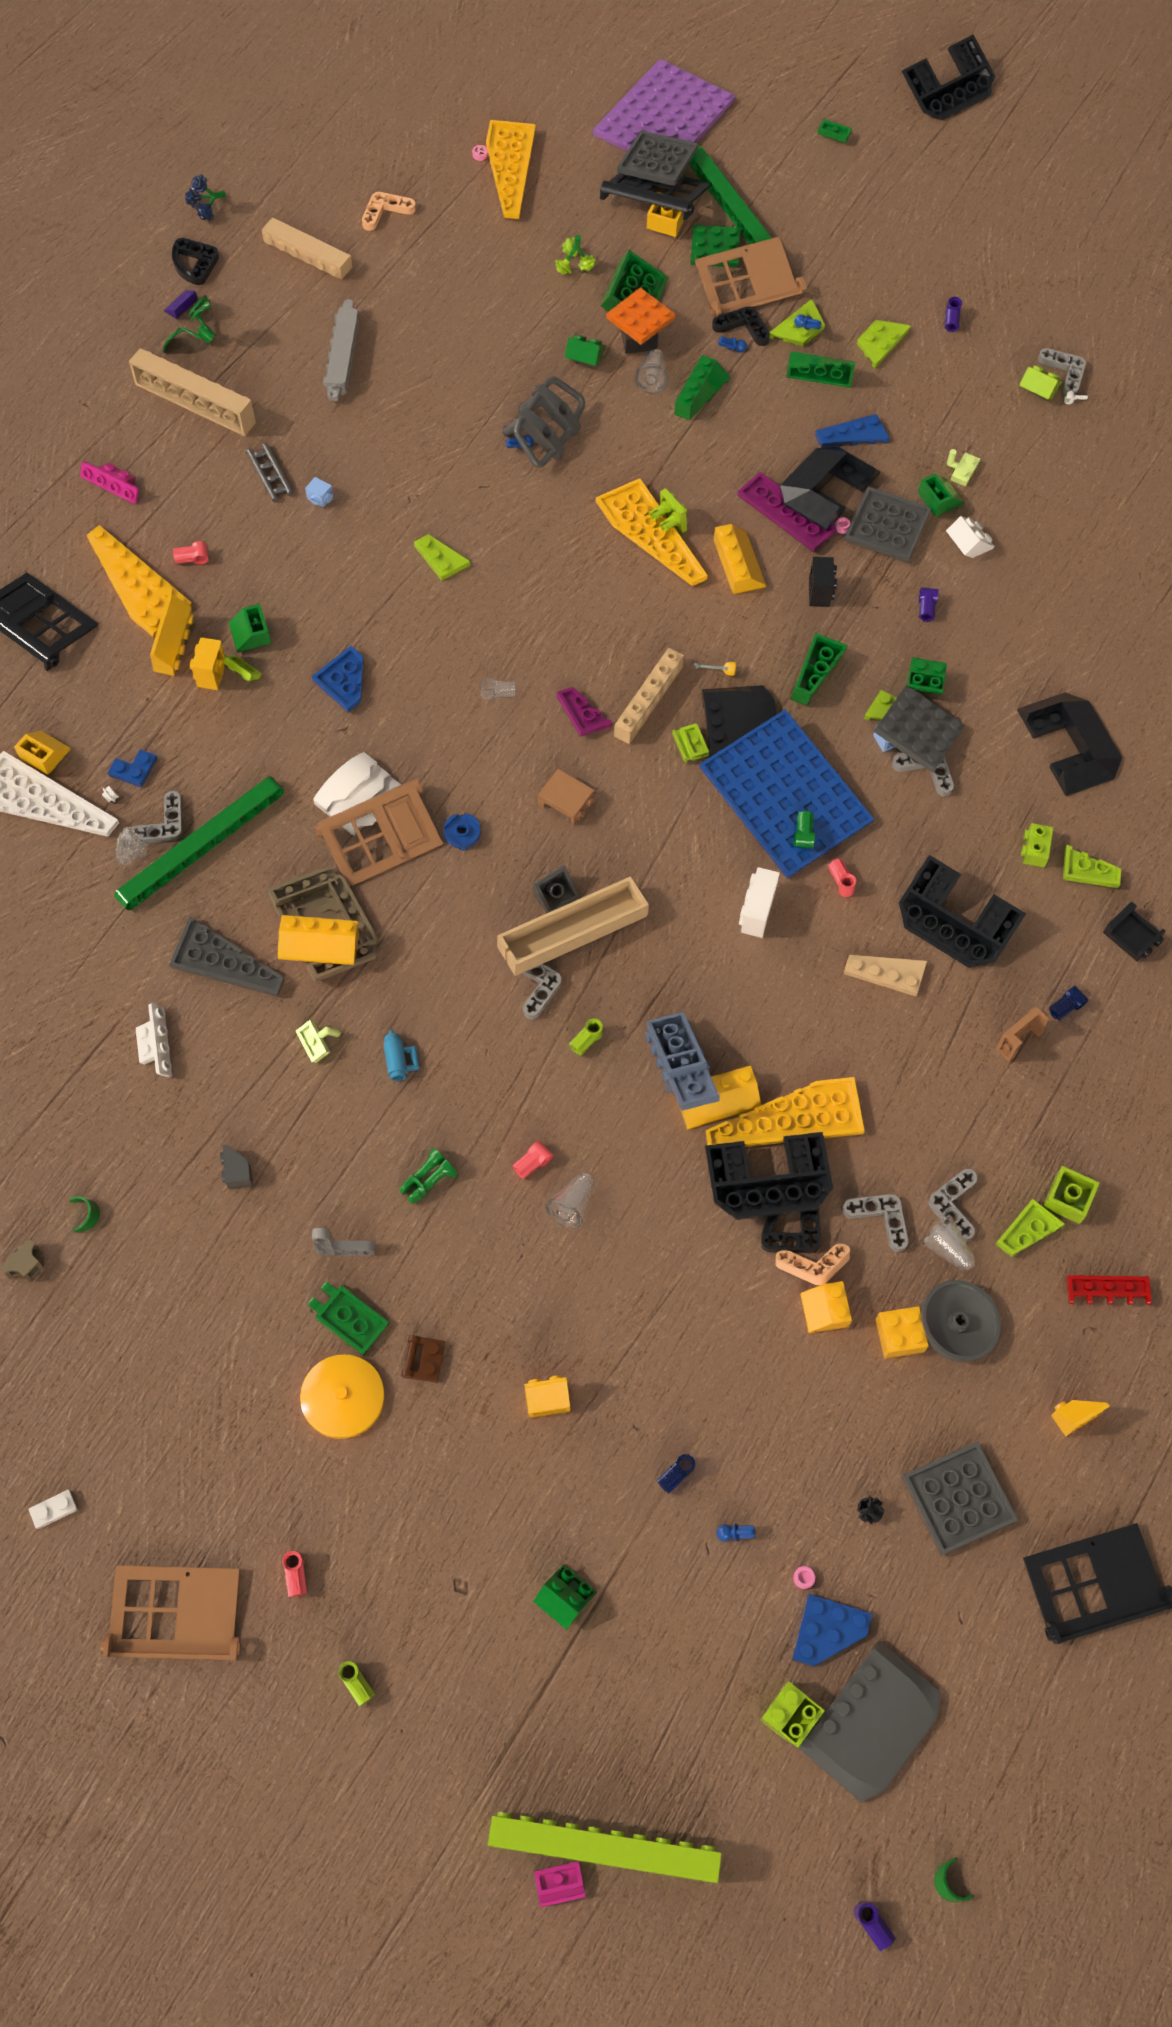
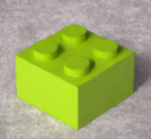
M1062 1166L1055 1176L1043 1207L1081 1224L1088 1213L1100 1183Z

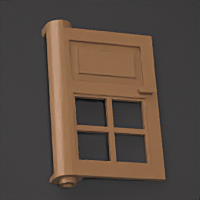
M780 237L695 259V264L710 304V313L714 317L744 307H756L803 294L808 289L803 277H798L796 281L794 280ZM743 258L748 274L732 278L727 261ZM723 263L729 280L713 284L708 267ZM750 278L755 295L740 299L734 282ZM731 284L736 301L720 304L715 287Z
M416 778L316 823L314 828L318 838L322 837L325 840L349 887L443 845L420 798L423 795V790ZM373 813L382 832L364 840L355 820ZM351 822L360 842L342 850L333 830ZM384 836L393 855L375 863L366 843ZM363 846L372 865L353 873L344 853Z
M116 1566L109 1634L102 1638L100 1646L103 1657L238 1660L240 1655V1637H235L240 1569ZM128 1580H151L149 1607H126ZM156 1580L180 1581L177 1608L154 1607ZM125 1611L148 1612L146 1639H123ZM153 1612L177 1613L174 1640L151 1639Z

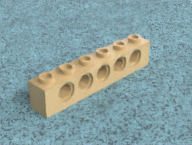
M670 648L666 650L616 722L614 737L628 744L631 743L683 668L684 655Z

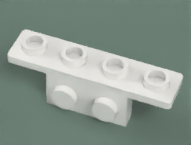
M150 1003L148 1005L150 1021L136 1027L139 1063L145 1065L155 1060L156 1073L170 1078L172 1077V1065L165 1010L162 1006Z

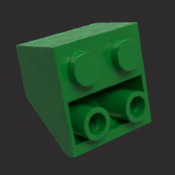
M574 335V337L568 338L564 358L595 366L599 365L606 349V345H603L601 340L589 339L588 341L586 340L587 337L581 335Z
M933 474L920 481L918 494L925 504L932 508L931 512L935 517L964 505L965 502L947 478Z
M260 604L242 608L229 622L237 653L271 644Z
M912 657L908 670L907 687L914 690L943 694L947 663Z
M563 1564L543 1585L533 1602L567 1630L586 1608L597 1591L576 1575L573 1570Z

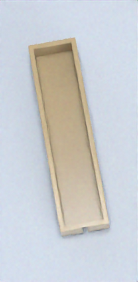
M630 876L497 935V947L504 959H507V964L514 976H517L647 917L649 904Z

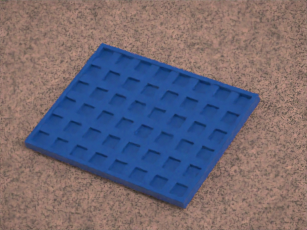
M786 709L699 765L702 772L787 879L874 821V818ZM811 811L814 814L813 832H815V842L813 849L794 847V835L797 830V816L799 812Z

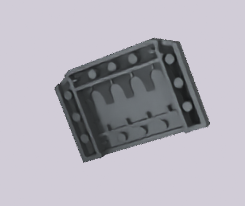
M878 1641L798 1748L859 1802H862L883 1792L930 1729L937 1719L941 1692L882 1642Z

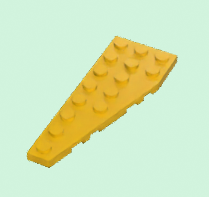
M490 120L486 148L504 218L520 219L536 124Z
M640 478L596 497V503L614 528L691 586L707 580L708 575L676 529L672 527L667 532H663L660 528L659 523L667 519V516L663 515L656 521H653V518L650 517L649 512L659 505Z
M99 525L87 534L93 550L97 554L130 618L153 638L156 637L169 593L181 599L191 608L193 607L192 602Z
M849 1077L815 1081L810 1083L809 1086L802 1089L799 1088L789 1095L781 1096L765 1103L753 1111L745 1112L735 1119L709 1128L705 1133L707 1145L744 1141L745 1147L783 1143V1137L823 1132L824 1138L864 1134L865 1131L855 1078Z

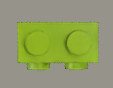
M1031 823L1029 829H1025L1023 840H1026V844L1022 846L1021 856H1024L1023 864L1045 868L1049 859L1053 827Z

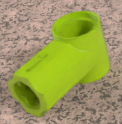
M595 1018L588 1020L586 1026L569 1043L572 1051L582 1056L595 1041L601 1039L603 1036L602 1022ZM593 1027L599 1029L597 1032L590 1031V1029Z
M346 1661L340 1666L339 1677L359 1707L375 1696V1693L355 1663ZM347 1666H352L355 1669V1674L350 1679L343 1677V1670Z

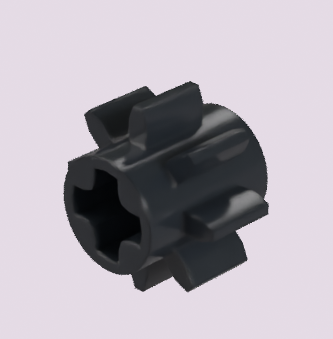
M871 1496L863 1498L858 1504L857 1511L861 1513L859 1518L865 1523L868 1521L870 1524L880 1521L884 1514V1509L881 1507L883 1503L878 1498H872Z

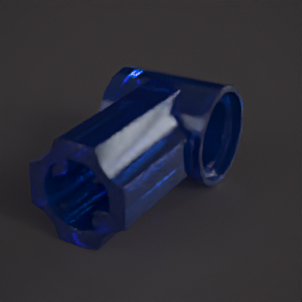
M1075 985L1061 999L1051 1005L1049 1011L1054 1019L1060 1021L1072 1011L1082 1008L1089 999Z
M688 1454L679 1456L677 1461L656 1479L657 1483L666 1493L672 1492L687 1476L694 1472V1458ZM683 1460H687L691 1463L692 1467L689 1470H683L679 1464Z

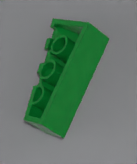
M791 351L786 378L851 388L855 361Z
M701 355L675 401L674 415L690 420L702 408L703 404L706 401L708 402L716 391L718 392L725 382L727 383L731 377L717 360Z

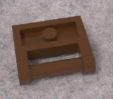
M409 1335L405 1368L402 1369L401 1377L438 1383L445 1341ZM417 1345H422L419 1370L415 1372L412 1370Z

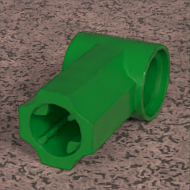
M811 811L798 813L794 847L809 849L814 847V814Z

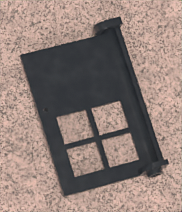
M618 173L610 181H603L600 189V199L605 200L609 194L683 211V220H687L694 213L693 202L711 187V183L681 176L678 183L672 187L659 184L660 182ZM682 184H687L695 186L696 188L693 191L680 189L678 187H680ZM655 187L669 189L665 194L651 190ZM674 191L688 194L684 199L670 196Z
M25 573L0 589V631L42 661L46 671L58 665L60 661L59 652L98 626L97 622L29 573ZM54 604L65 613L50 622L39 613ZM35 616L45 623L46 626L32 635L20 625ZM70 616L81 625L66 634L55 625ZM50 628L63 636L51 646H47L37 638Z
M1137 1523L1023 1557L1047 1627L1045 1628L1046 1637L1054 1644H1060L1074 1638L1172 1609V1587L1167 1585L1162 1587L1161 1590ZM1088 1553L1096 1578L1075 1584L1066 1559ZM1062 1561L1070 1586L1049 1592L1040 1567ZM1098 1583L1107 1609L1086 1615L1077 1589ZM1072 1591L1081 1617L1059 1623L1051 1597Z

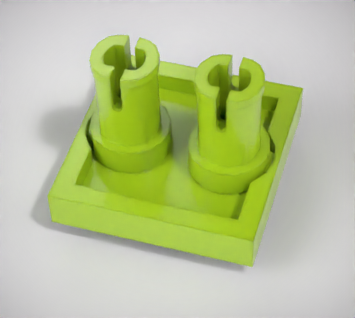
M666 488L660 491V505L650 511L649 515L653 518V521L666 515L667 519L659 523L663 532H667L675 526L683 534L687 531V509L682 503L680 504L672 492L670 493Z

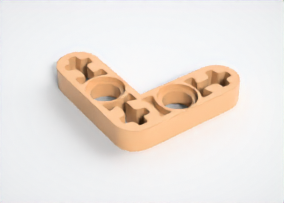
M383 192L373 193L362 217L363 228L368 231L374 230L377 227L383 210L409 215L413 214L416 211L415 201L411 198ZM371 210H378L375 213L370 212Z
M836 1244L817 1263L791 1251L781 1250L776 1253V1266L812 1284L823 1285L849 1261L850 1248L845 1244ZM826 1263H833L835 1265L828 1266ZM798 1266H804V1267H806V1268H805V1269H799V1268H797V1267H798Z

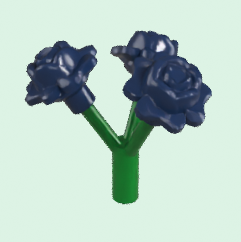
M201 174L192 179V188H189V192L185 193L186 204L194 208L197 201L211 198L208 204L203 205L199 203L196 207L197 215L202 220L211 221L214 217L211 209L212 203L215 199L226 197L225 191L213 192L208 189L207 178ZM204 191H207L209 193L208 195L198 194L200 192L203 193Z

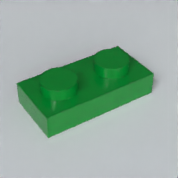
M823 119L817 134L846 143L852 128Z

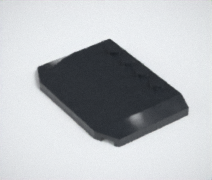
M763 685L702 689L701 692L710 757L776 715L775 701Z

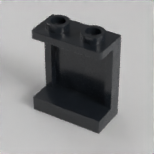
M1131 901L1107 924L1103 933L1138 962L1142 957L1146 959L1153 951L1151 948L1154 945L1158 947L1164 941L1163 935L1166 931L1164 929L1160 932L1139 916L1135 912L1137 905Z

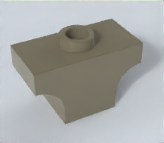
M29 1239L19 1249L11 1253L9 1259L0 1267V1270L9 1279L21 1276L29 1282L44 1268L37 1260V1254L40 1249Z

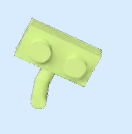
M951 449L947 460V465L955 469L951 476V481L966 486L976 470L980 458L964 453L958 463L954 461L957 451Z
M309 1020L296 1030L302 1045L313 1063H317L330 1053L323 1038L327 1035L339 1037L341 1034L340 1030L331 1027H325L319 1032L315 1022Z

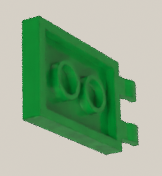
M326 1281L322 1285L321 1291L331 1298L325 1305H322L313 1297L308 1302V1307L318 1313L315 1316L317 1321L364 1356L389 1325V1322L342 1285L337 1290Z

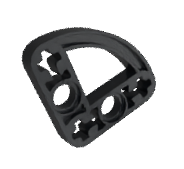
M178 238L172 247V260L177 273L192 284H204L219 259L217 248L187 238ZM197 248H198V249H201V250L198 251V252H194V251H193L194 249H197ZM180 254L198 259L191 272L181 264L179 260ZM203 264H208L207 267H201Z
M819 1208L816 1211H811V1214L800 1212L801 1233L771 1232L774 1223L781 1215L768 1216L761 1235V1247L763 1250L771 1253H777L781 1250L793 1253L816 1252L820 1245ZM805 1220H813L815 1227L812 1229L807 1228L804 1224ZM809 1234H812V1242L816 1243L813 1247H809V1244L806 1243L808 1242ZM768 1238H772V1242H779V1238H782L781 1247H779V1243H773V1246H769L765 1242L768 1241ZM793 1238L796 1241V1245L790 1248L786 1246L785 1240Z

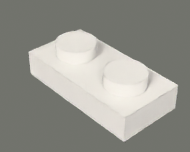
M69 1489L29 1508L36 1529L45 1527L78 1510Z

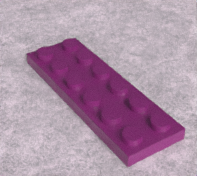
M761 472L738 491L737 496L812 552H815L836 533L837 528L833 525L826 531L784 506L780 486Z

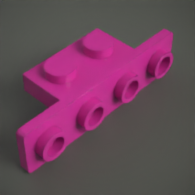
M86 461L82 462L81 478L133 504L137 503L139 488L132 485L135 483V476L129 474L128 471L115 467L111 463L96 467Z

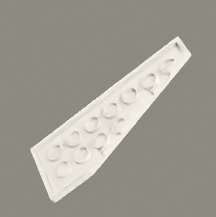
M5 751L0 754V812L107 837L119 824L118 819Z

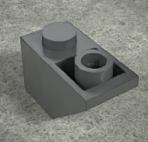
M223 1145V1152H220L221 1164H224L225 1171H221L222 1182L226 1183L228 1189L252 1186L251 1166L248 1160L228 1145Z

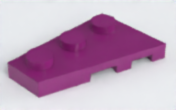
M574 687L557 692L556 697L580 737L612 726L613 722L605 719L597 708L594 709L588 703V700Z

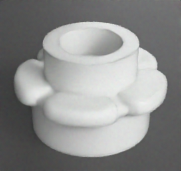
M110 786L103 788L104 793L102 795L108 802H116V799L119 797L118 794Z

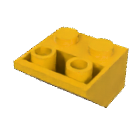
M43 731L25 734L14 746L21 760L46 775H49L71 750L70 747Z
M560 1375L550 1377L546 1381L533 1379L529 1380L528 1384H524L529 1418L570 1412L566 1377L562 1378Z

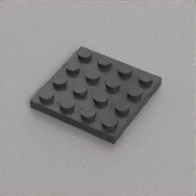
M641 130L617 166V173L675 186L697 152L698 143Z
M868 486L846 532L844 541L908 563L932 508Z
M906 685L873 732L933 773L965 725Z
M978 1441L902 1475V1479L940 1556L1018 1521Z

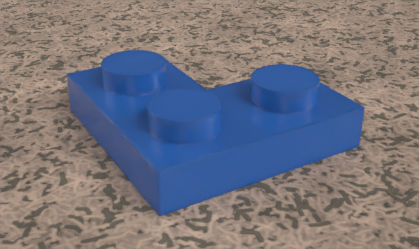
M140 749L132 764L115 758L107 773L110 777L142 788L158 758L157 755Z

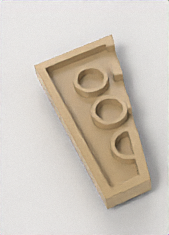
M849 955L843 974L917 996L927 961Z

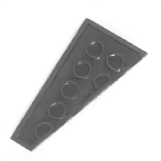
M191 916L187 921L169 964L171 968L276 997L279 996L284 983V977L266 965H262L252 956H248L240 948L219 934H215L205 925H201Z

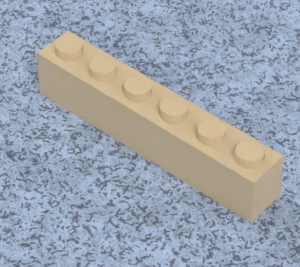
M273 217L262 228L264 242L342 280L352 269L351 255Z

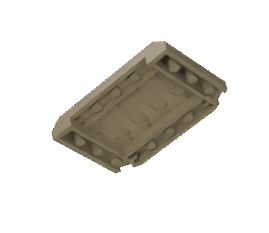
M327 866L268 888L269 897L280 920L282 915L358 921L359 938L354 965L303 961L309 975L315 982L376 959L377 936L346 879L342 875L332 872L330 867Z

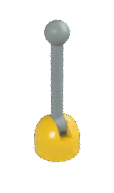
M695 662L693 665L695 669H720L728 676H735L736 662H727L724 666L705 665L699 662Z

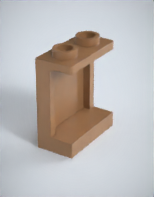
M559 769L556 770L537 795L538 805L543 808L546 804L570 817L571 823L574 825L584 817L585 810L588 807L590 808L595 801L594 789Z
M1037 1006L1003 1033L996 1050L1010 1062L1015 1058L1023 1043L1020 1038L1024 1034L1032 1030L1038 1037L1042 1035L1050 1021L1048 1015Z

